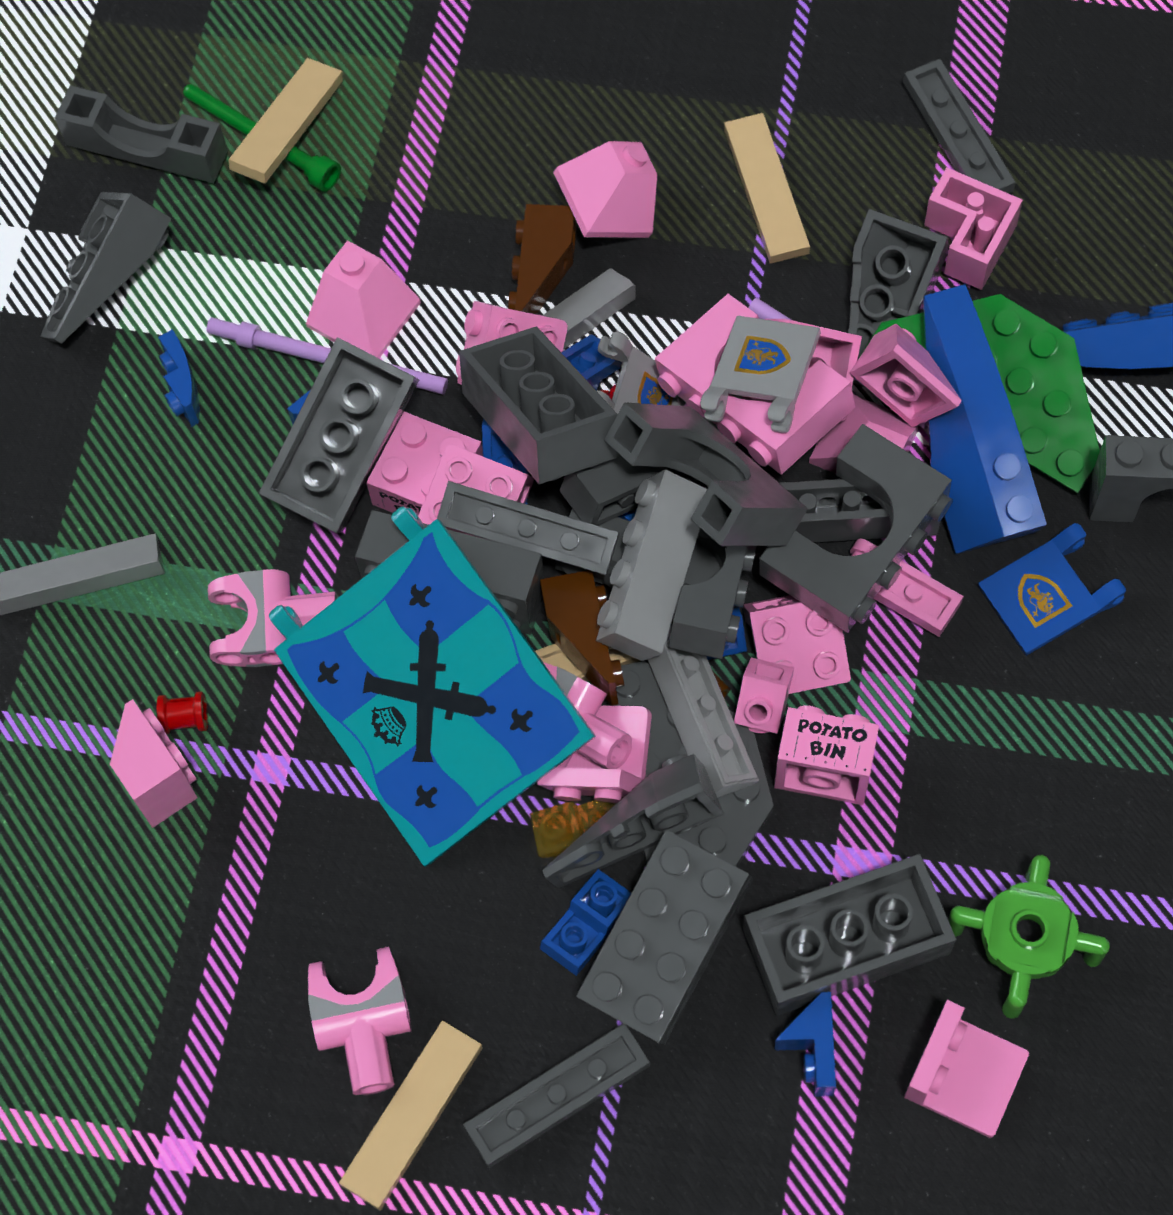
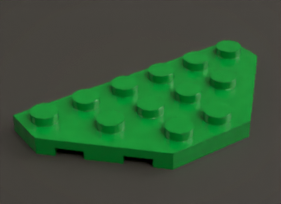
M1001 294L973 300L972 302L1006 391L1028 464L1070 491L1078 494L1094 469L1100 449L1074 338ZM924 312L882 322L874 333L875 335L897 324L911 332L915 336L916 341L925 348Z

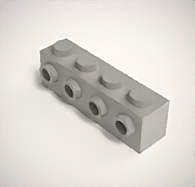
M666 469L645 479L640 484L635 496V503L638 504L635 517L629 522L623 534L622 541L626 546L622 559L616 563L610 576V584L613 585L609 600L603 604L598 614L597 624L600 626L596 641L641 661L663 653L681 587L684 583L700 527L691 517L706 493V488Z

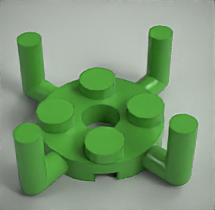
M1037 855L1033 858L1025 875L1027 882L1013 885L998 894L990 901L986 911L956 906L951 910L948 917L955 937L963 933L965 926L980 929L988 960L1012 975L1009 995L1002 1007L1004 1015L1010 1019L1017 1018L1026 1005L1031 979H1039L1057 973L1069 960L1074 950L1085 952L1083 955L1084 962L1088 966L1096 967L1102 962L1110 948L1109 941L1106 938L1078 931V922L1074 912H1071L1063 901V897L1057 891L1047 886L1050 860L1045 855ZM1025 919L1037 922L1042 929V938L1035 942L1023 940L1017 932V923Z

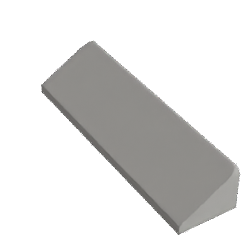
M609 268L542 316L561 319L567 323L568 329L564 350L636 299L635 285L623 275Z
M156 533L1 572L0 615L165 574Z
M670 626L663 653L648 659L687 755L694 754L704 765L717 798L756 784L759 781L706 655L669 648L672 626Z

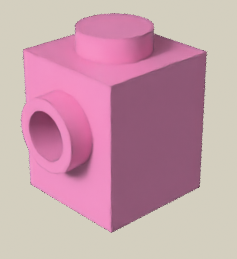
M751 657L743 675L734 723L747 726L750 731L755 733L772 732L778 734L785 714L794 668Z

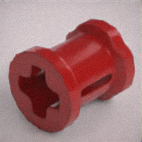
M203 691L196 692L194 697L168 699L166 695H159L157 697V719L164 728V732L170 734L172 729L197 727L199 731H207L208 710Z

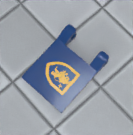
M1078 523L1070 525L1049 542L985 578L977 585L1025 656L1098 613L1117 606L1125 598L1126 588L1119 579L1109 581L1091 595L1065 559L1064 555L1077 551L1085 544L1086 532Z

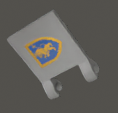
M737 316L712 383L701 398V408L706 410L704 414L705 420L713 422L722 421L726 410L728 394L773 401L767 413L768 419L773 421L771 425L772 431L789 432L795 404L821 334L820 328Z
M616 331L612 333L610 339L607 336L601 337L598 345L599 353L605 357L623 362L612 400L606 393L597 391L617 415L624 402L684 406L687 403L678 395L676 397L669 396L658 383L659 372L655 360L635 348L625 334Z

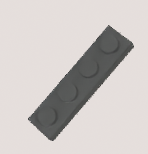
M941 59L905 72L903 78L905 87L955 170L1006 193L1013 192L1016 182Z
M451 481L447 483L437 519H440L445 527L491 541L538 552L544 557L603 575L608 573L619 536L617 531Z
M623 1023L467 1121L463 1126L488 1168H491L650 1067V1062L626 1024Z

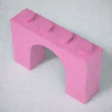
M730 294L724 296L655 357L659 372L658 383L661 388L671 397L678 395L702 417H704L706 410L701 408V398L712 383L736 317L758 318L756 313ZM818 360L807 370L795 404L792 425L787 433L775 432L771 429L773 421L768 419L767 413L773 401L765 399L744 400L728 394L726 410L722 421L713 423L717 425L719 431L732 443L738 441L746 447L751 457L763 467L769 465L782 475L855 408L851 382L824 362Z

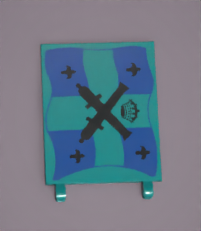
M402 506L393 512L391 519L408 538L409 541L305 625L302 626L297 613L290 606L278 605L269 613V618L275 627L287 638L274 651L424 867H427L590 742L596 735L442 521L436 519L425 528L413 509H407Z

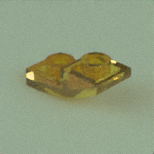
M595 800L577 806L571 801L530 813L539 857L559 856L617 803Z

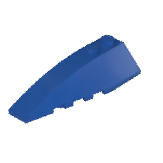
M964 284L925 295L923 297L925 349L962 400L957 408L928 420L931 449L930 466L952 480L949 497L953 501L944 515V520L954 553L956 555L1038 532L1047 523L1006 391L967 286Z
M1173 303L1150 306L1146 316L1140 317L1139 313L1123 311L1110 314V317L1105 319L1106 323L1097 325V320L1081 319L1063 325V332L1075 340L1080 366L1118 369L1173 367Z

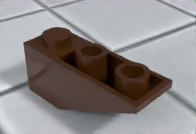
M526 204L524 220H517L516 245H521V255L513 256L512 280H518L517 291H510L508 309L537 314L573 265L577 225L570 206Z
M590 570L540 579L551 639L595 687L607 693L606 700L611 705H617L616 687L624 686L620 660L611 661L608 649L613 648L596 641L600 626L597 624L598 614L603 604L607 601L604 585L595 586L593 572Z

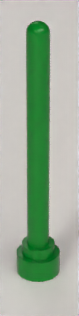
M188 84L183 89V95L186 99L245 135H248L257 124L193 84ZM295 146L284 158L304 170L308 182L322 192L331 190L341 174V165L325 155L312 157Z

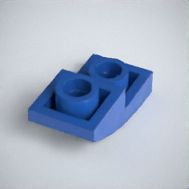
M172 329L158 337L164 351L158 357L168 373L164 376V379L170 391L164 397L175 416L178 417L184 414L193 427L199 423L200 415L197 385L182 345Z
M598 869L571 900L569 910L541 941L540 950L577 976L609 936L631 892Z

